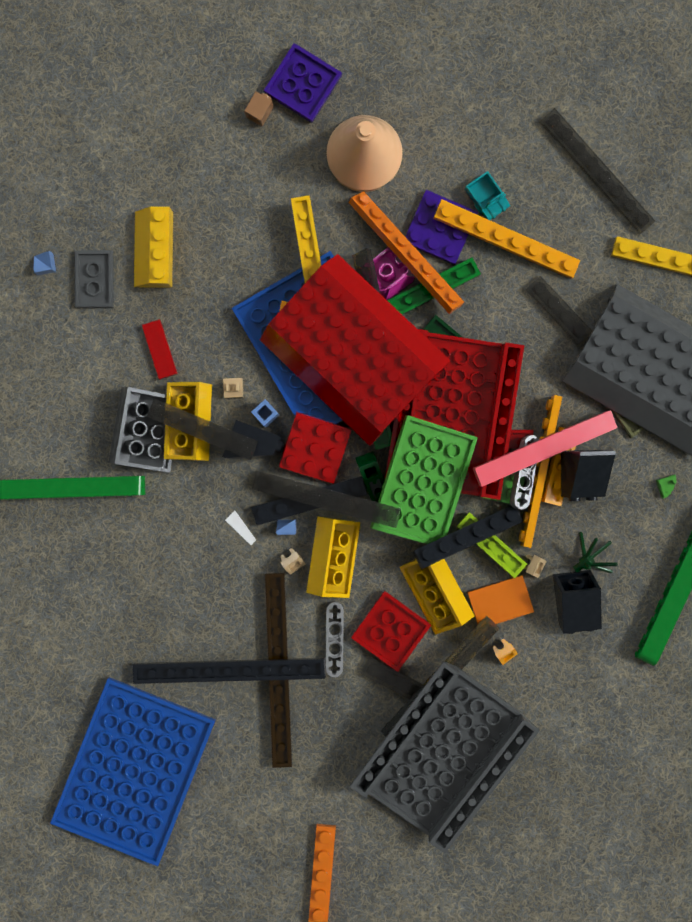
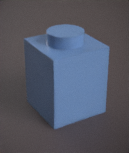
M266 399L251 411L265 428L280 416Z

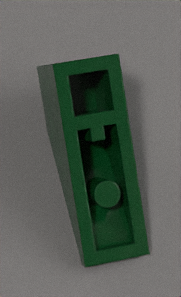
M372 451L355 459L376 510L384 478L375 454Z

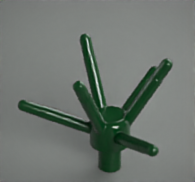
M579 532L582 557L579 558V563L573 566L574 570L579 572L582 569L590 570L593 567L613 573V570L606 567L617 566L616 562L595 563L594 560L612 542L608 541L590 555L598 538H594L586 553L583 533Z

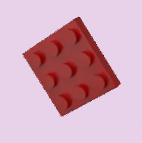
M296 411L279 467L334 484L352 429Z
M384 590L351 638L398 672L429 630L431 624Z

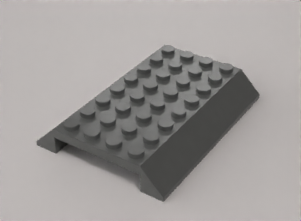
M617 284L607 300L609 303L577 360L570 366L562 382L692 456V326Z
M443 661L352 781L350 788L365 798L368 794L373 796L427 834L429 843L443 853H446L540 730L518 709L462 669Z

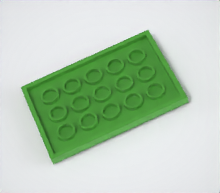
M405 415L370 528L425 544L447 536L478 437Z

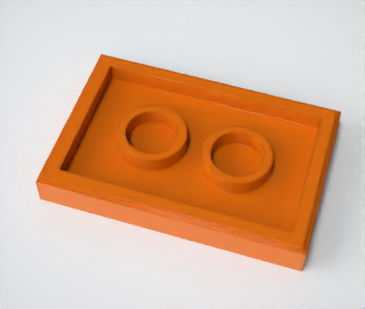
M519 575L515 579H506L467 592L479 629L534 612L523 575Z

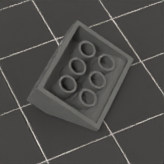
M121 387L109 463L170 473L172 459H164L166 394L131 387Z

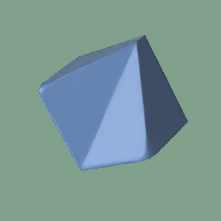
M47 251L34 256V273L36 275L56 272L52 252Z
M296 519L277 521V535H295L297 533Z

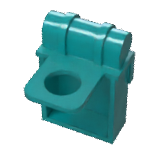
M488 171L465 187V191L474 202L478 212L483 214L484 218L488 220L496 218L498 214L510 207L505 197L506 194L502 192Z

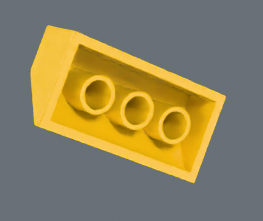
M147 207L136 211L134 287L172 288L173 211L170 207Z
M167 382L164 459L209 461L212 384L203 382Z
M317 516L306 593L320 597H350L360 522Z
M416 558L400 566L435 635L463 626L474 617L445 559L422 570Z

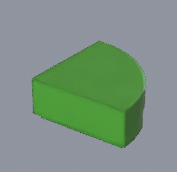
M676 474L656 480L662 499L668 497L673 491L676 484Z

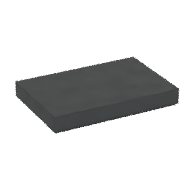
M113 250L75 251V308H114Z

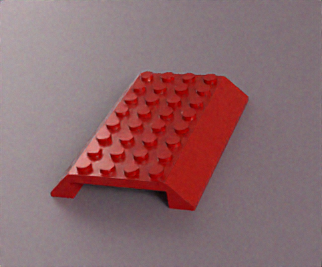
M339 254L319 267L271 320L260 338V341L369 446L383 434V431L425 386L451 362L448 357Z
M418 329L451 362L394 419L386 475L404 417L409 415L478 437L461 493L500 500L504 477L480 487L473 468L508 453L525 345L507 342L501 344L429 333L428 330Z

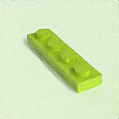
M469 512L456 527L460 530L479 520ZM496 535L476 544L514 579L527 565L524 560Z

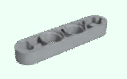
M534 435L524 436L520 441L519 448L526 446L528 441L533 443L539 439ZM537 463L514 473L510 504L513 508L526 509L529 506ZM523 476L527 480L525 487L520 485V478ZM518 490H525V493L518 492ZM520 498L523 502L519 503L517 499Z
M337 601L329 603L326 610V672L331 677H338L343 672L344 609L342 604ZM333 605H337V608L341 610L337 612V619L341 618V622L336 620L329 622V618L333 619V612L329 611V609L333 608ZM333 624H337L340 627V632L336 635L331 634L329 631L330 626ZM336 643L340 646V651L337 654H332L329 651L331 644ZM329 657H341V660L336 659V665L340 667L336 673L329 669L333 665V659L329 660Z

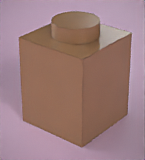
M255 91L244 111L246 118L263 127L273 109L271 97L265 93L260 94Z

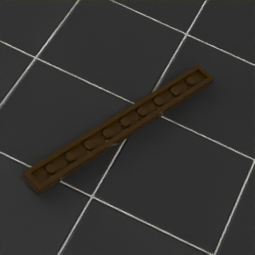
M266 573L268 659H288L285 573ZM269 680L272 768L292 767L289 680Z

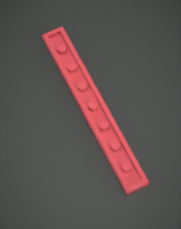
M608 410L474 467L473 471L479 486L482 487L616 429L617 425L611 410Z

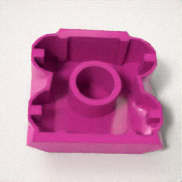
M389 247L360 270L386 300L395 297L409 284L413 283L415 278Z

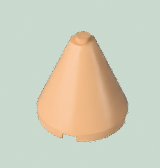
M359 115L343 121L332 132L327 145V162L330 171L340 184L358 192L375 191L386 185L396 176L402 161V145L398 134L390 124L375 116Z

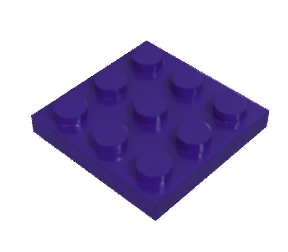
M293 43L265 87L264 93L313 123L342 77V72Z
M426 190L405 237L416 249L455 265L469 234L433 219L441 199L474 214H478V212Z

